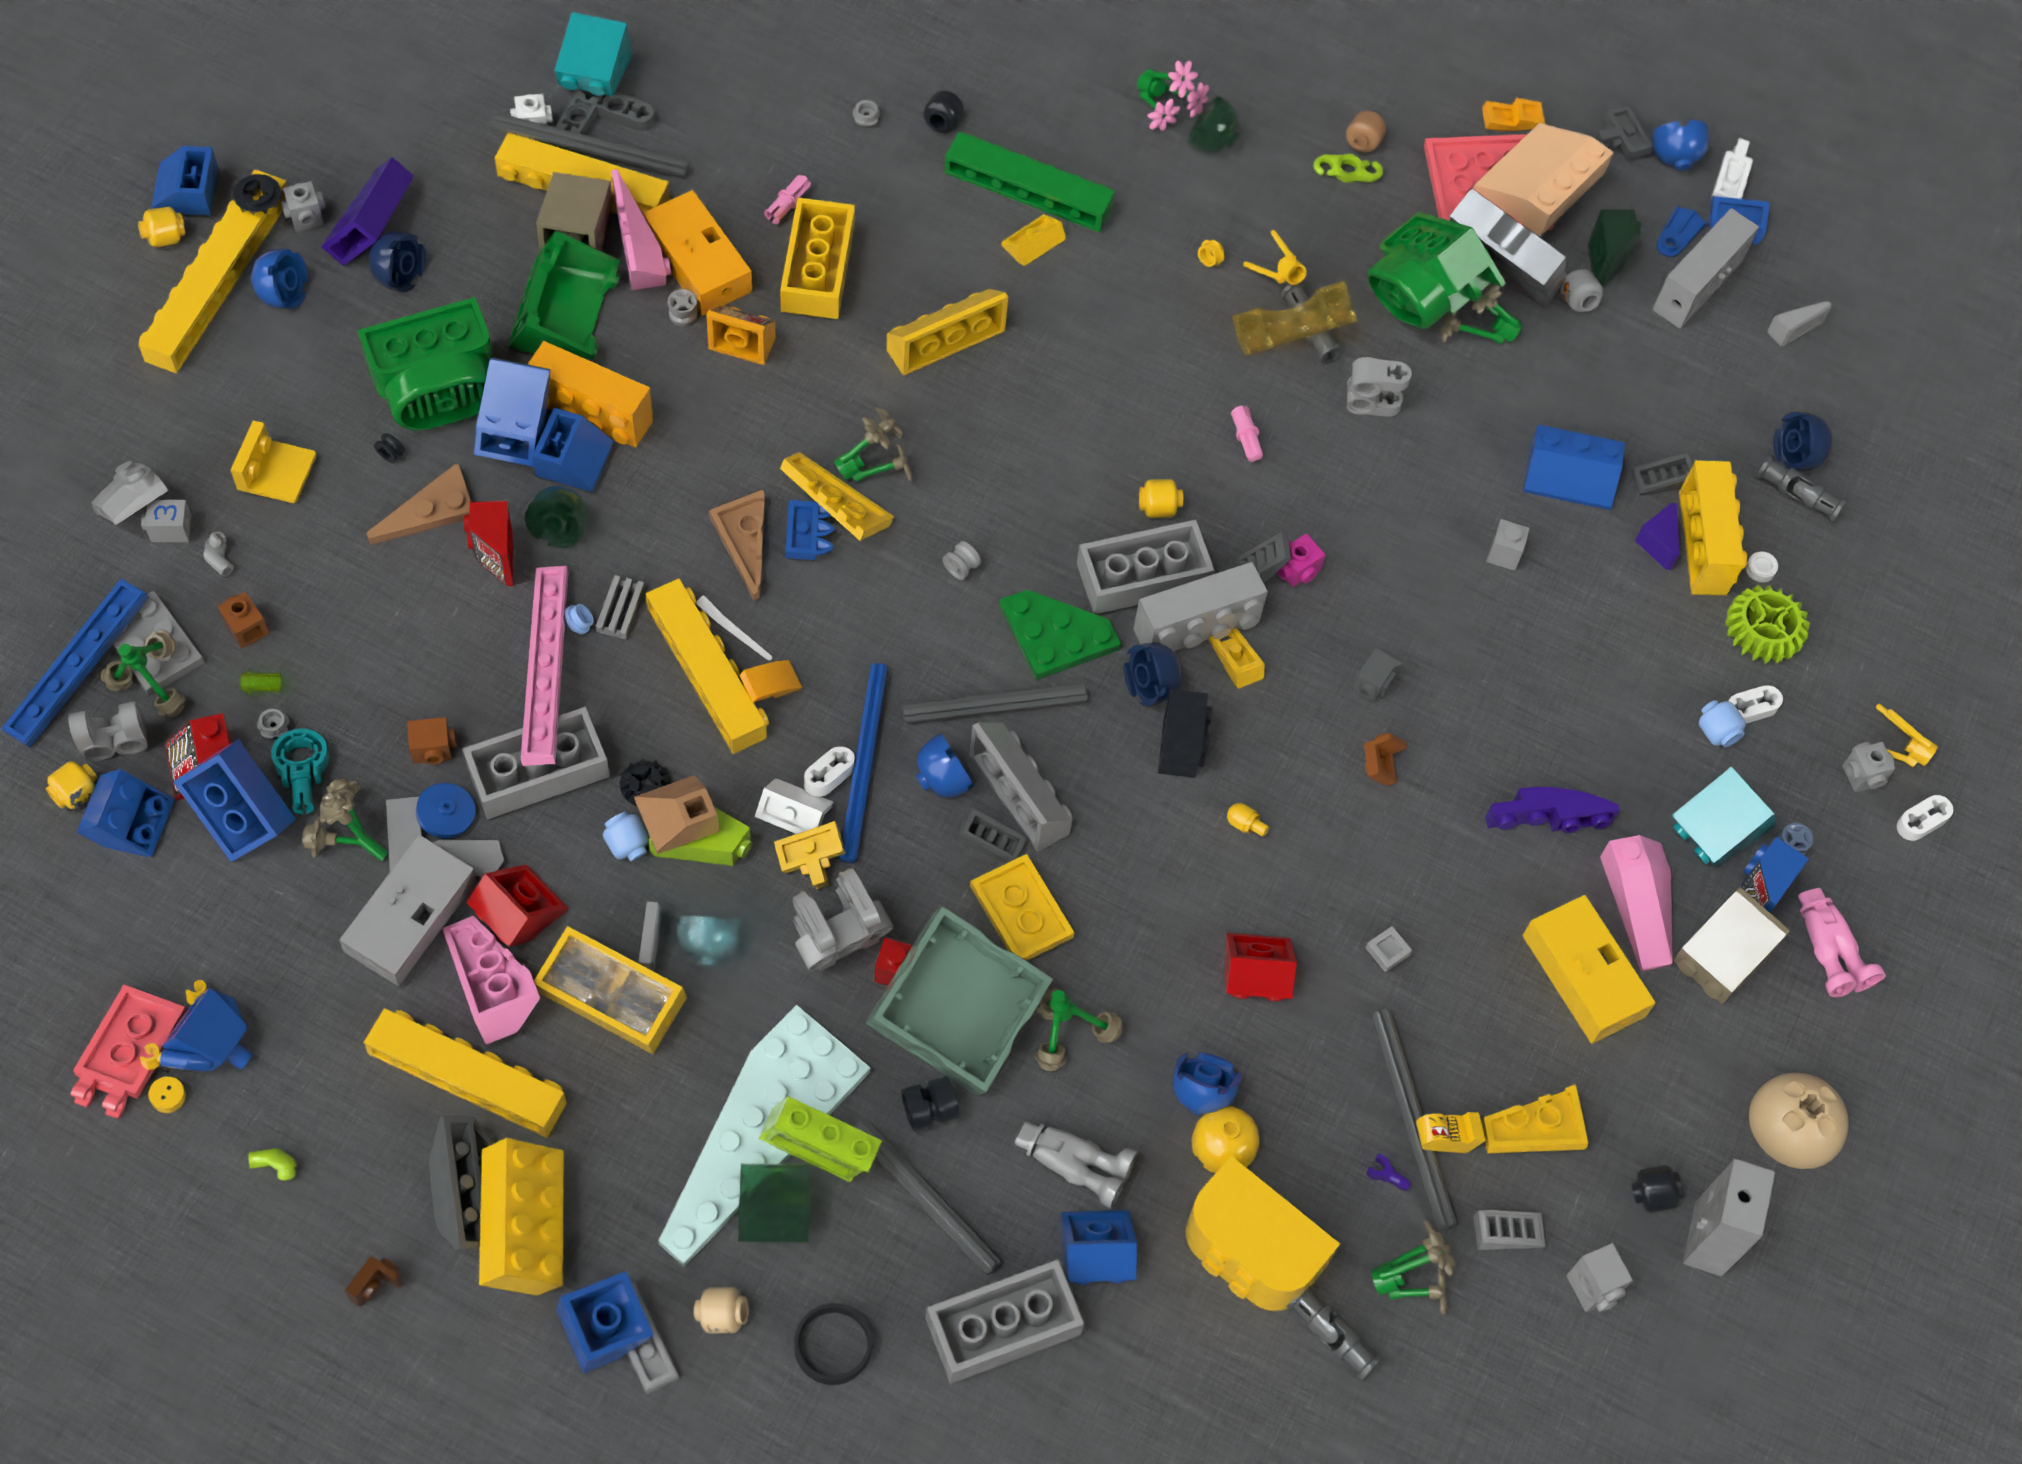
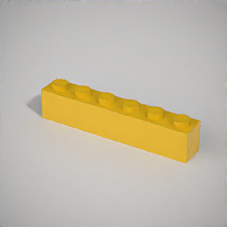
M508 133L495 156L497 176L508 181L529 185L534 189L547 191L553 172L611 181L612 206L610 212L618 214L612 184V170L619 171L641 213L670 200L668 181L519 135Z
M678 578L645 593L649 613L732 754L767 739L766 726L769 725V721L762 708L757 709L752 702L744 684L738 678L740 673L733 659L728 660L723 653L725 652V647L719 635L713 636L709 629L711 624L704 611L699 612L695 606L697 601L691 588H685Z
M384 1008L364 1040V1045L369 1055L545 1138H548L567 1104L563 1089L557 1083L547 1079L544 1082L532 1077L533 1075L530 1071L516 1065L512 1068L505 1065L500 1057L486 1051L482 1054L475 1051L473 1046L461 1038L452 1040L443 1036V1032L439 1028L431 1024L422 1026L414 1022V1019L409 1014L401 1010H396L394 1013Z

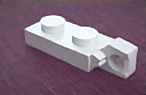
M1739 138L1733 152L1726 151L1711 198L1713 196L1742 199L1753 162L1750 157L1746 156L1749 141Z

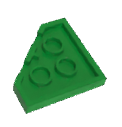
M1028 589L999 599V607L1036 680L1121 649V642L1107 618Z

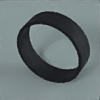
M838 1303L820 1305L808 1312L796 1329L794 1350L798 1365L809 1378L818 1383L840 1385L855 1379L865 1369L871 1356L872 1336L869 1325L858 1311L847 1305ZM826 1313H840L853 1318L862 1327L867 1338L868 1347L861 1363L852 1371L839 1376H826L812 1370L802 1359L798 1347L801 1333L806 1325L814 1318Z

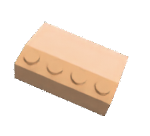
M1539 123L1474 185L1473 189L1540 237L1604 175L1614 152L1592 136Z

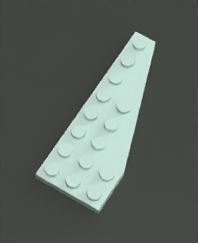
M798 1005L751 1050L661 1234L659 1245L684 1267L791 1156V1154L758 1139L772 1108L787 1096H790L830 1115L871 1071V1068ZM781 1133L777 1134L778 1136H781L787 1140L789 1138Z

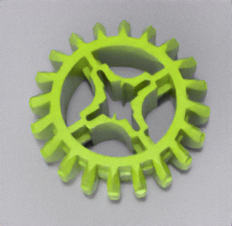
M1759 585L1752 590L1747 588L1741 595L1735 597L1732 602L1733 605H1730L1727 610L1728 617L1725 624L1729 628L1727 636L1735 638L1733 646H1741L1742 655L1747 652L1751 653L1753 661L1758 657H1762L1764 664L1770 662L1771 658L1776 664L1781 662L1783 658L1788 660L1793 657L1794 653L1796 654L1801 650L1803 643L1808 638L1809 633L1807 631L1810 622L1806 621L1808 612L1800 610L1802 602L1794 603L1792 601L1793 594L1788 596L1782 594V588L1777 591H1773L1771 585L1765 587L1764 590ZM1746 613H1747V614L1749 615V617H1750L1749 621L1751 622L1752 626H1750V624H1749V622H1748V620H1747Z

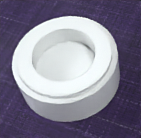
M1767 552L1752 554L1746 564L1748 576L1754 581L1761 583L1772 580L1778 571L1777 560Z

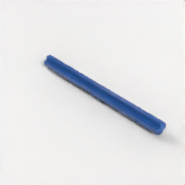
M873 663L870 667L842 837L846 854L840 855V861L845 863H855L857 861L887 676V666L885 664Z

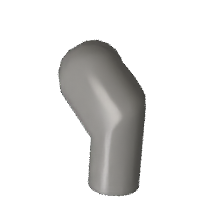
M216 531L211 533L206 541L204 559L222 577H227L233 572L234 566L224 557L226 536L222 532Z

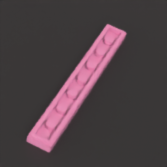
M567 566L536 568L521 748L522 766L555 764L565 632L564 613L567 604L569 575Z

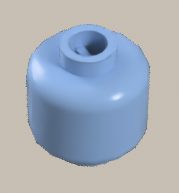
M1714 700L1701 710L1703 715L1699 719L1698 724L1711 744L1716 746L1723 745L1726 748L1738 742L1745 735L1743 730L1746 727V721L1732 702L1724 701L1718 703L1717 700Z
M625 811L605 823L606 829L602 836L616 859L628 857L630 862L647 853L645 846L649 844L648 839L650 836L638 815H629Z

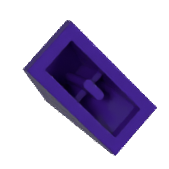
M1670 503L1646 522L1635 540L1663 568L1668 570L1673 568L1679 556L1677 503Z

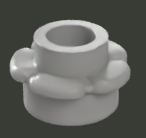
M863 100L857 103L854 108L853 117H855V122L861 126H873L878 122L880 111L873 101Z
M267 709L259 716L257 728L261 730V735L264 738H279L288 731L289 718L280 710ZM276 723V726L271 727V724Z

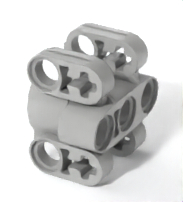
M853 868L843 873L840 872L839 877L836 878L839 887L835 891L843 905V912L826 921L814 899L802 891L800 894L792 897L793 907L797 913L793 917V922L801 937L795 943V946L809 971L819 969L821 972L835 965V961L860 948L864 950L880 942L879 938L885 936L894 928L879 900L872 902Z

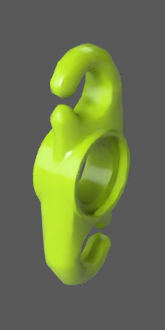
M1324 154L1317 157L1313 165L1315 172L1320 176L1325 173L1320 165L1323 163L1330 165L1331 169L1327 171V175L1336 176L1340 181L1346 183L1354 181L1374 182L1383 175V168L1380 163L1374 161L1372 166L1376 169V173H1370L1365 169L1370 165V162L1367 160L1361 161L1353 154ZM1345 164L1352 165L1355 171L1346 172L1341 166Z

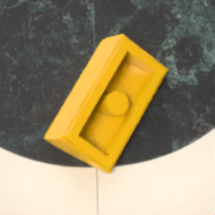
M1043 214L1003 240L1001 245L1019 264L1026 266L1066 239V235L1060 220Z

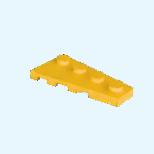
M801 452L784 458L780 469L859 541L890 527L895 516Z

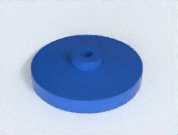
M439 783L428 787L421 793L416 805L418 823L427 833L438 838L449 839L464 834L471 827L475 817V804L470 794L460 786L451 783Z

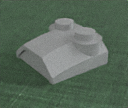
M128 461L116 468L113 481L99 493L91 504L96 515H100L112 521L114 525H117L168 490L151 468L141 463L133 464L132 461Z

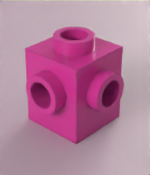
M1307 533L1293 542L1288 541L1291 559L1277 571L1278 576L1282 580H1286L1292 588L1302 582L1306 584L1313 580L1318 572L1321 571L1326 556Z

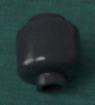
M942 90L936 92L925 106L923 112L925 122L931 129L937 132L946 133L952 131L964 113V105L961 99L950 91Z
M1668 1165L1641 1169L1637 1174L1638 1182L1631 1183L1635 1203L1642 1202L1644 1209L1648 1212L1674 1209L1678 1206L1679 1199L1684 1198L1678 1171L1673 1172Z

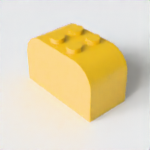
M1233 1156L1226 1160L1199 1192L1186 1224L1187 1243L1191 1251L1202 1261L1201 1264L1204 1269L1211 1275L1216 1277L1219 1275L1227 1281L1230 1290L1236 1296L1242 1299L1246 1297L1256 1306L1270 1311L1287 1309V1305L1299 1297L1329 1265L1340 1245L1339 1242Z

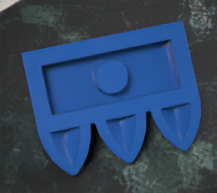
M1713 196L1711 198L1708 225L1712 229L1732 208L1759 226L1752 241L1754 245H1757L1766 233L1770 202Z
M789 500L785 558L816 560V556L825 554L833 549L834 546L830 542L819 538L829 535L834 531L832 525L822 521V519L832 515L817 502Z

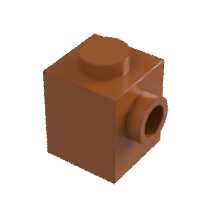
M246 591L237 596L229 597L224 603L217 606L224 624L241 649L269 635L264 618Z
M446 717L407 721L409 751L413 764L427 763L434 765L440 764L445 760H452L451 748L457 747L455 728L449 729Z

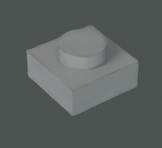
M1393 926L1369 941L1365 947L1385 973L1408 958L1413 951Z

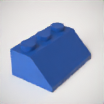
M1538 424L1529 446L1523 492L1611 510L1623 466L1625 442Z
M239 739L214 753L173 781L231 862L276 837L296 820Z

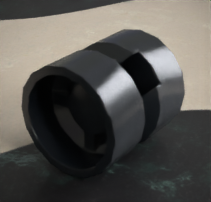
M948 1076L928 1081V1085L925 1088L917 1084L901 1089L903 1106L913 1131L932 1126L933 1121L936 1119L940 1123L957 1119L960 1116L956 1095Z

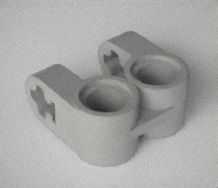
M1362 357L1355 360L1352 364V375L1347 381L1348 411L1357 415L1367 414L1386 417L1397 415L1404 400L1401 391L1408 387L1412 372L1410 367L1403 362L1371 357ZM1394 374H1399L1401 380H1397ZM1386 399H1391L1393 405H1389Z
M136 701L119 704V714L113 716L111 721L104 718H90L87 711L70 713L68 715L72 738L83 759L94 762L103 761L111 758L115 752L121 755H135L147 749L144 716Z

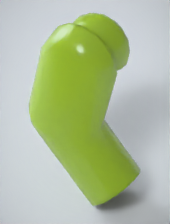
M274 1148L248 1153L250 1169L271 1166L277 1170V1177L280 1180H290L296 1176L295 1166H297L295 1159L282 1149Z

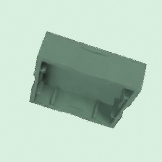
M941 906L932 913L865 1024L978 1096L987 1092L1010 1053L1018 1031L1032 1016L1053 978L1015 953L998 947L980 930Z

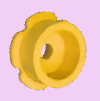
M1207 239L1203 241L1198 249L1199 260L1207 267L1220 265V262L1225 257L1222 245L1216 240L1210 241Z

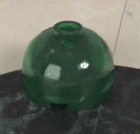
M1216 95L1211 100L1212 109L1202 112L1189 134L1191 138L1187 140V143L1202 152L1214 153L1220 151L1225 145L1231 147L1239 136V133L1235 131L1239 122L1238 114L1235 108L1219 95Z
M552 486L539 491L528 505L524 519L527 529L537 540L541 537L544 540L550 541L547 544L548 546L567 548L574 546L583 536L589 515L586 503L574 490L564 486Z

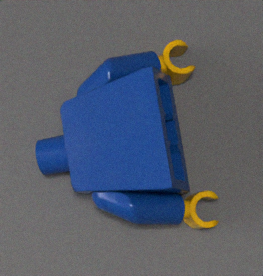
M197 980L194 982V990L196 992L190 989L186 990V1000L191 1006L162 1045L165 1050L160 1052L156 1044L149 1043L144 1047L147 1054L154 1056L151 1058L140 1057L142 1066L148 1070L156 1069L161 1064L163 1067L204 1072L215 1070L225 1060L241 1070L250 1060L253 1053L238 1043L248 1027L243 1021L235 999L214 989H207L206 983L203 980Z

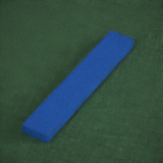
M121 578L1 729L7 735L30 748L140 610L149 596L144 591Z

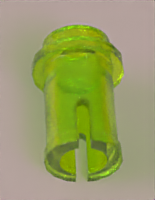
M248 670L247 673H241V692H247L248 695H252V692L281 693V672L252 673V670Z

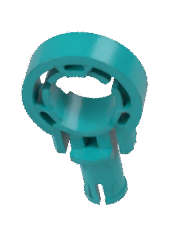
M294 729L282 734L274 742L271 757L277 774L282 777V785L285 788H290V775L293 795L292 810L297 814H303L304 803L306 814L314 810L312 773H314L316 785L322 782L321 774L329 763V752L324 738L319 733L310 729ZM308 747L315 751L312 757L303 761L295 762L286 759V752L290 753L295 748Z

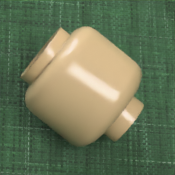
M709 1287L703 1292L701 1299L696 1300L694 1305L695 1320L700 1321L703 1330L707 1333H736L742 1324H746L748 1319V1300L746 1296H742L741 1292L734 1287Z

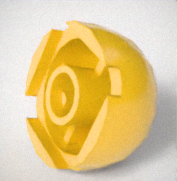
M1231 1105L1218 1111L1204 1114L1196 1123L1191 1138L1192 1151L1195 1157L1197 1156L1199 1161L1204 1164V1168L1213 1173H1216L1230 1156H1233L1242 1165L1247 1167L1254 1161L1260 1144L1258 1127L1253 1118L1244 1110Z

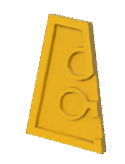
M1576 1084L1565 1088L1563 1092L1558 1094L1541 1096L1538 1098V1101L1524 1106L1516 1105L1483 1118L1481 1123L1486 1140L1487 1153L1585 1150L1588 1145Z

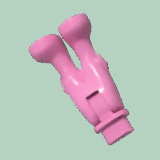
M1821 888L1804 891L1798 895L1803 906L1800 912L1805 920V925L1814 947V954L1819 963L1824 966L1828 977L1825 987L1829 996L1843 997L1848 995L1853 989L1855 992H1861L1876 985L1886 977L1883 968L1879 964H1864L1859 956L1857 941L1846 920L1833 904L1832 899L1825 897ZM1838 956L1844 961L1848 972L1842 968Z

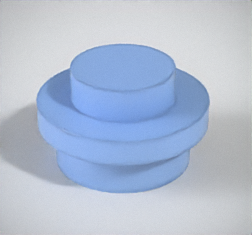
M577 604L570 605L565 609V623L571 631L585 634L590 630L594 620L586 606Z

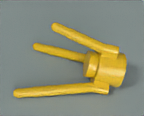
M1272 230L1271 235L1285 254V257L1278 263V272H1273L1247 261L1243 262V266L1273 278L1279 284L1285 281L1291 285L1299 284L1307 275L1306 267L1296 259V256L1289 250L1278 233Z
M1877 704L1876 709L1911 738L1904 748L1908 755L1886 749L1887 752L1894 759L1903 761L1912 768L1917 762L1925 766L1936 752L1938 746L1922 736L1892 709L1887 710L1881 704Z

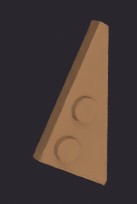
M459 464L450 467L366 532L369 544L373 545L463 521L464 515L469 514V502L471 501Z
M763 490L709 510V517L753 600L761 597L765 502Z

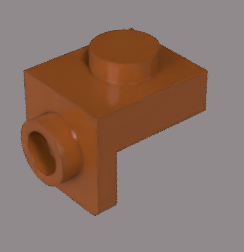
M1383 733L1376 736L1374 740L1364 743L1366 755L1365 769L1369 778L1389 786L1397 783L1393 754L1406 749L1407 743L1391 733Z

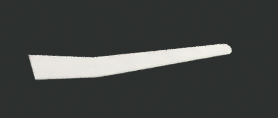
M704 595L697 600V605L718 624L765 659L772 660V656L729 621Z

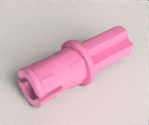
M798 175L785 190H780L778 193L779 197L764 211L765 217L769 221L774 217L772 223L778 225L791 208H796L797 198H801L811 187L808 178L804 175Z
M1238 406L1231 412L1237 429L1236 438L1242 442L1248 461L1255 462L1263 457L1257 437L1259 429L1253 423L1249 407Z

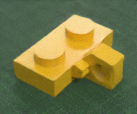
M835 821L774 841L782 872L786 874L801 869L802 875H810L812 885L816 889L829 886L825 868L831 867L829 859L846 854L838 824Z

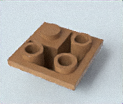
M696 775L634 797L657 854L719 832L718 815L706 787Z

